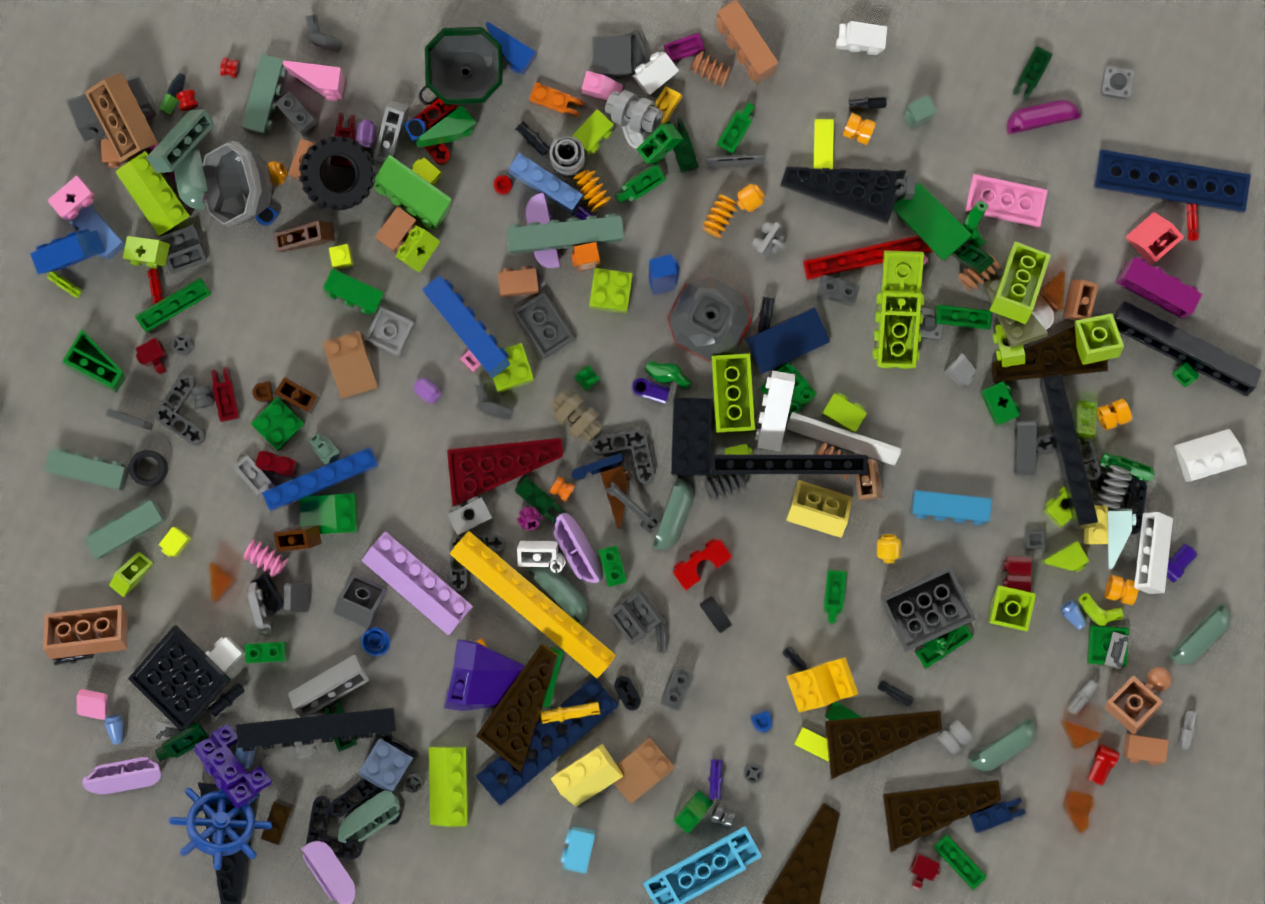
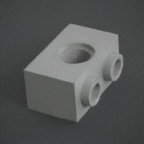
M473 497L467 501V505L463 507L458 505L450 509L451 513L448 514V517L458 536L493 519L482 497ZM469 509L475 513L472 520H466L464 516L465 512Z

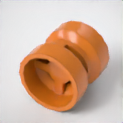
M559 476L549 492L554 495L559 494L560 498L566 502L573 492L575 485L565 483L564 478Z

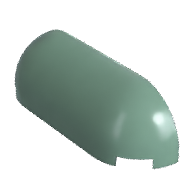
M195 146L174 169V175L181 200L194 209L204 210L206 203L203 201V193L207 191V184L199 148Z
M677 477L652 546L654 549L667 550L677 544L694 500V491L691 484L682 477Z
M550 564L549 567H530L526 570L570 617L580 625L585 621L588 615V603L585 597L561 572L557 573V570L556 573L552 572Z
M1221 602L1168 657L1173 662L1182 665L1191 664L1199 659L1228 629L1231 618L1227 607Z
M1031 717L969 757L967 760L970 765L980 771H991L1029 747L1036 737V725Z
M385 790L346 816L339 828L338 841L346 843V840L358 839V842H361L396 819L400 810L398 798L391 791Z

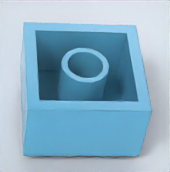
M574 825L572 830L568 829L565 843L569 845L568 849L564 848L561 863H564L563 869L587 873L596 830Z

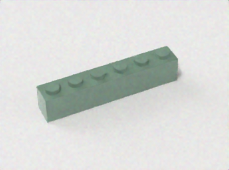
M616 214L604 215L605 218L588 216L586 220L570 218L567 219V222L560 223L559 220L548 221V224L540 225V222L529 223V226L521 227V224L510 225V228L506 229L508 255L572 248L596 242L597 245L622 242L624 240L621 216H616Z

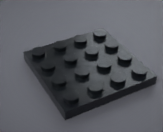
M175 625L129 676L128 680L182 732L195 721L230 682L231 678Z

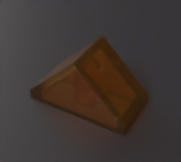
M1063 271L1058 273L1039 290V294L1055 312L1063 310L1065 272Z
M209 563L212 601H220L237 580L218 563Z
M1064 720L1060 721L1063 731L1071 747L1074 749H1078L1100 738L1102 733Z

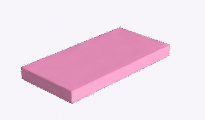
M973 174L965 212L969 213L978 201H983L988 204V209L984 216L1039 228L1048 190Z

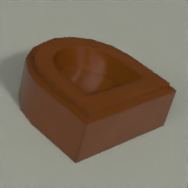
M270 381L254 386L252 394L257 401H274Z

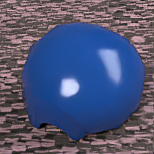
M373 627L363 633L361 646L366 653L375 657L385 655L390 649L391 638L383 628Z

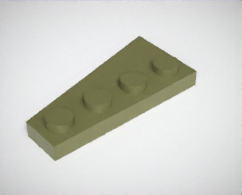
M1001 277L984 282L983 287L991 304ZM995 313L1011 348L1048 337V332L1033 314L1030 315L1027 323L1023 324Z

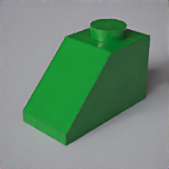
M698 790L677 813L673 821L689 834L703 818L713 802Z

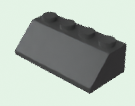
M140 75L127 78L128 85L146 120L157 116L153 99ZM86 94L67 100L76 127L84 141L106 134Z

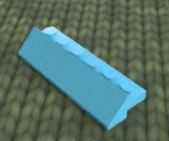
M746 826L642 883L654 904H684L744 871L746 865L761 858L762 855Z

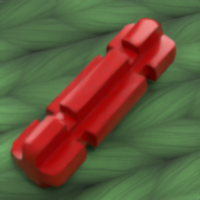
M1188 204L1186 206V213H1188L1186 215L1187 231H1189L1187 233L1188 241L1199 240V232H1197L1199 229L1198 214H1196L1198 211L1197 204Z
M150 269L147 271L150 279L149 285L151 295L154 297L152 298L154 305L164 298L161 296L163 293L160 279H158L159 272L157 269Z

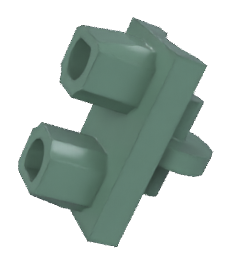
M316 433L309 440L313 445V451L325 465L336 462L339 459L340 451L326 435L321 437Z

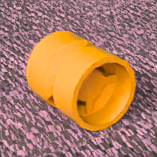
M851 113L842 136L849 139L856 138L857 142L867 146L876 122L869 119L862 120L861 116Z
M1123 398L1112 402L1111 406L1106 404L1096 409L1099 422L1105 431L1117 427V423L1123 425L1132 421L1131 411Z
M1111 574L1106 584L1105 598L1113 601L1120 599L1121 603L1133 605L1139 590L1134 588V580L1127 579L1124 581L1123 577Z

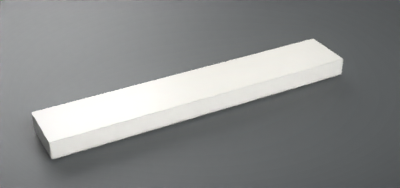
M793 412L786 427L787 430L861 455H867V457L894 466L901 454V448Z

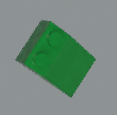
M357 494L309 496L299 500L301 527L319 525L320 535L359 532Z

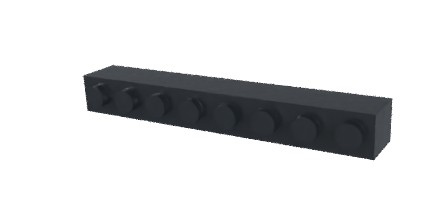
M1124 301L1116 310L1114 320L1120 333L1181 364L1187 362L1195 371L1246 397L1256 388L1262 370L1169 324L1167 321L1157 318L1131 303Z
M1062 374L1044 377L1040 382V389L1075 530L1095 527L1098 519Z
M711 454V474H867V455Z
M394 708L236 724L238 748H242L243 752L254 751L255 746H262V749H272L274 744L290 747L294 746V742L302 741V745L314 744V740L319 739L322 740V743L334 742L333 738L341 737V741L353 740L355 735H361V739L372 738L373 733H380V736H390L392 731H396Z

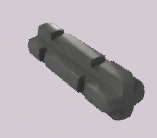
M662 614L661 616L664 621L656 626L657 652H667V644L665 642L667 641L666 616Z

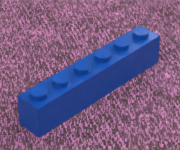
M672 254L649 260L648 280L652 295L675 290V285L678 284L680 267L677 258L673 259Z
M439 275L425 286L422 291L493 379L510 365V362L507 360L510 356L503 347L499 350L496 346L498 341L492 334L487 335L485 332L487 328L481 320L477 322L474 319L476 315L470 306L466 308L462 304L465 302L458 292L454 294L452 291L454 287L448 279L443 280Z
M369 447L264 491L262 494L269 511L273 512L378 467V464Z

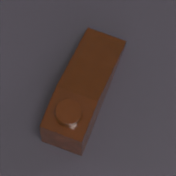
M315 221L273 233L276 252L318 246L335 241L333 223L326 221Z
M620 466L600 473L605 490L607 487L610 488V484L614 482L619 486L620 491L625 495L627 494V481L630 480L627 469L623 470V467ZM607 493L617 528H621L625 504L617 497Z

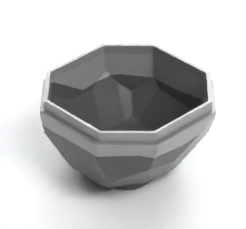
M229 141L205 155L203 170L207 191H204V197L208 213L221 224L227 227L242 224L254 219L270 206L274 187L269 167L262 157L243 143Z

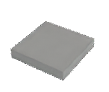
M380 306L364 341L399 357L415 322Z

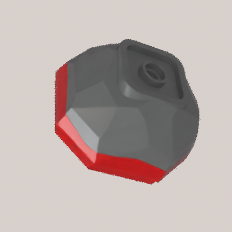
M708 277L684 285L667 320L674 343L709 362L712 361L711 356L735 354L752 322V317L743 293L712 277ZM709 312L714 313V318H708L707 314Z

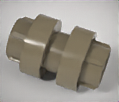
M563 390L549 405L555 412L553 418L560 425L566 422L571 427L568 433L575 440L581 437L586 443H589L603 428L602 424L597 420L600 415L592 407L586 410L582 406L585 400L577 392L571 395L567 390Z

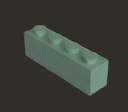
M261 54L241 126L244 131L266 137L268 132H271L273 121H271L272 115L276 113L278 108L275 103L278 95L280 96L282 93V79L287 75L283 59Z
M206 109L189 110L146 157L156 173L172 172L215 125Z
M57 447L56 450H49L44 472L117 490H124L129 468L123 467L124 463L112 461V464L105 463V458L94 456L93 459L86 458L87 454L75 452V455L68 454V449Z
M146 499L138 504L139 507L133 511L129 509L121 514V518L107 521L104 524V528L100 530L96 528L90 531L88 537L84 540L94 558L101 559L167 521L156 501Z

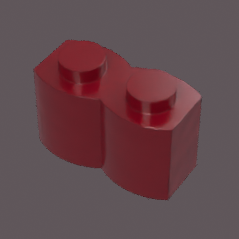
M259 451L255 465L265 471L276 472L287 477H295L299 462L268 451Z
M1007 556L1006 560L1002 562V571L1006 574L1005 580H1002V586L1031 593L1032 558Z

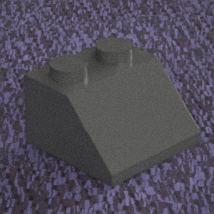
M352 573L337 599L334 614L369 629L377 615L387 588Z

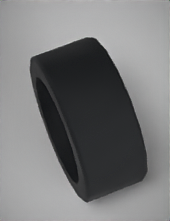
M142 450L136 453L129 463L131 478L137 484L146 487L160 484L168 472L165 458L160 453L152 450ZM145 457H152L159 464L158 475L150 480L141 478L137 472L138 463Z
M712 596L699 604L720 634L732 626V623Z

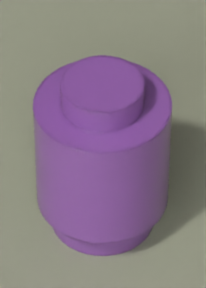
M362 120V123L357 124L356 142L360 143L362 148L371 149L373 144H375L377 126L373 124V121Z
M426 377L423 379L419 378L413 385L415 388L414 393L427 403L435 404L442 395L440 388Z

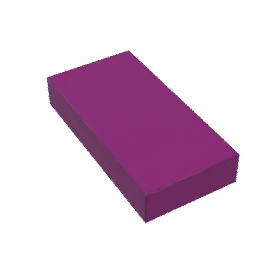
M700 33L663 45L665 52L673 63L697 55L702 51L705 52Z

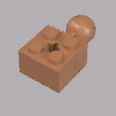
M1155 667L1149 671L1146 685L1133 675L1108 700L1104 709L1135 735L1161 708L1163 701L1154 693L1156 691L1163 692L1171 686V673L1163 667Z

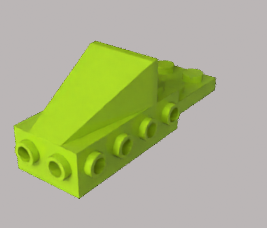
M884 251L882 286L876 296L878 311L875 312V322L878 323V329H874V341H877L876 348H873L872 359H875L877 367L910 369L916 368V361H919L920 350L918 349V342H921L919 324H922L923 313L920 311L921 305H924V294L921 293L923 252Z

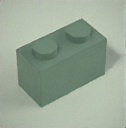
M929 94L908 104L904 110L903 121L906 126H910L911 130L931 121L937 113Z

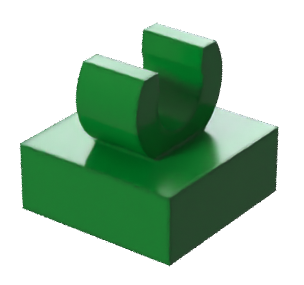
M1187 362L1171 374L1184 388L1196 381L1200 376Z
M589 365L573 376L585 391L600 380Z

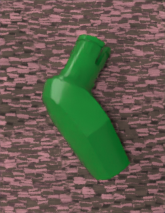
M978 201L963 223V226L972 234L970 239L977 248L986 243L978 230V225L988 209V204L983 201Z
M650 361L645 367L646 373L658 382L675 381L683 390L688 389L692 383L681 372V367L674 363L659 364Z

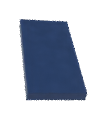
M815 307L745 339L760 374L830 343Z

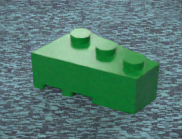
M81 329L62 360L63 364L70 370L117 394L126 379L125 374Z

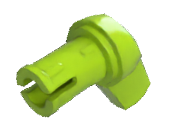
M1084 593L1079 597V602L1086 614L1099 626H1105L1110 621L1124 619L1121 607L1104 610L1097 605L1088 593Z

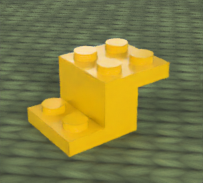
M846 657L821 663L804 671L786 676L798 712L824 707L840 699L858 694Z

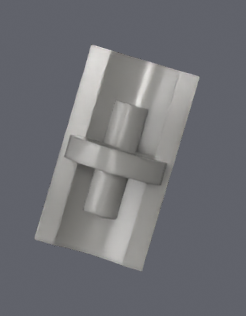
M765 222L761 231L767 235L764 240L758 237L755 238L752 246L759 252L761 257L767 259L771 252L776 254L778 249L784 251L786 246L782 244L785 237L782 236L784 230L781 228V225L777 222L775 224Z

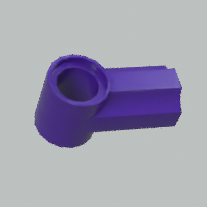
M637 378L631 385V390L636 396H642L665 404L670 388L647 381L644 378ZM637 382L644 383V392L636 390L635 384Z
M1183 544L1168 559L1167 578L1172 583L1176 582L1184 574V569L1197 557L1198 554L1192 547Z

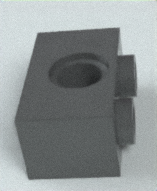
M290 91L275 103L303 137L318 125Z
M823 275L816 296L853 307L860 285Z
M675 666L661 699V704L679 711L694 674Z

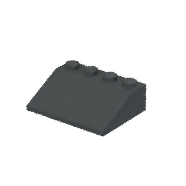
M951 567L879 600L905 652L976 620Z

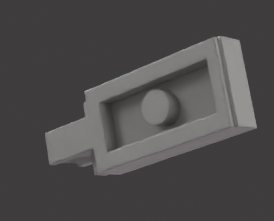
M246 455L233 467L262 499L264 498L262 492L275 487L268 476L255 465V462L249 455Z
M257 582L250 583L247 594L259 636L271 634V622L266 619L267 609L266 606H262L261 602L263 600L262 590L258 589Z

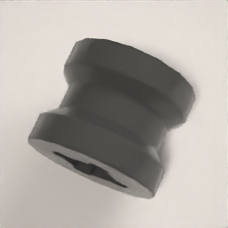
M181 334L175 336L172 340V348L181 355H188L192 352L194 343L192 339Z
M750 763L744 768L743 775L749 783L756 784L762 780L763 770L758 764Z

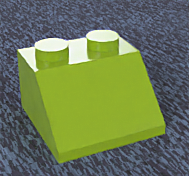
M1112 313L1075 321L1076 345L1083 365L1120 357L1124 344Z
M998 585L990 602L986 622L1028 632L1036 594Z

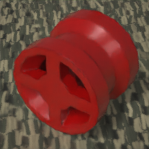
M223 57L220 75L224 77L228 75L237 79L240 71V61L236 59L232 61L229 58Z
M185 90L176 94L177 100L180 101L179 108L181 111L192 110L199 106L194 98L196 95L194 90Z

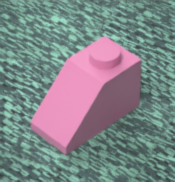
M586 71L582 94L607 101L612 92L618 91L621 93L624 85L605 75Z

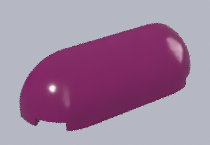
M1057 100L1016 110L1008 118L1006 129L1007 134L1010 135L1082 117L1079 108L1073 102Z

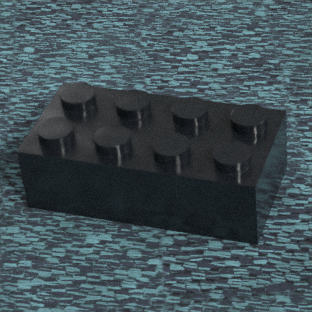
M674 397L671 476H710L712 399Z

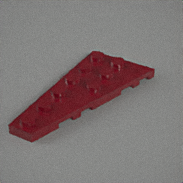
M562 438L447 449L452 507L563 458Z

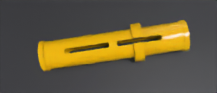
M595 702L541 711L542 724L554 721L564 722L567 719L600 714L599 704Z

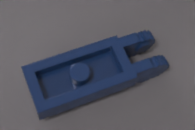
M620 453L578 467L572 471V477L575 480L585 479L588 473H591L593 476L603 472V468L609 467L614 469L620 467V462H623L622 455Z
M1018 797L1007 802L1002 801L969 814L975 833H980L1013 820L1012 818L1026 814L1025 809H1018L1012 813L1008 809L1010 806L1020 804L1022 802L1021 798Z

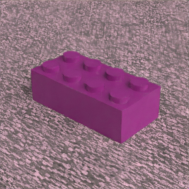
M1134 257L1126 262L1115 282L1180 319L1193 314L1203 295L1198 292L1199 289L1197 287L1185 285L1180 278L1165 274L1164 269L1149 265L1148 261L1142 257Z

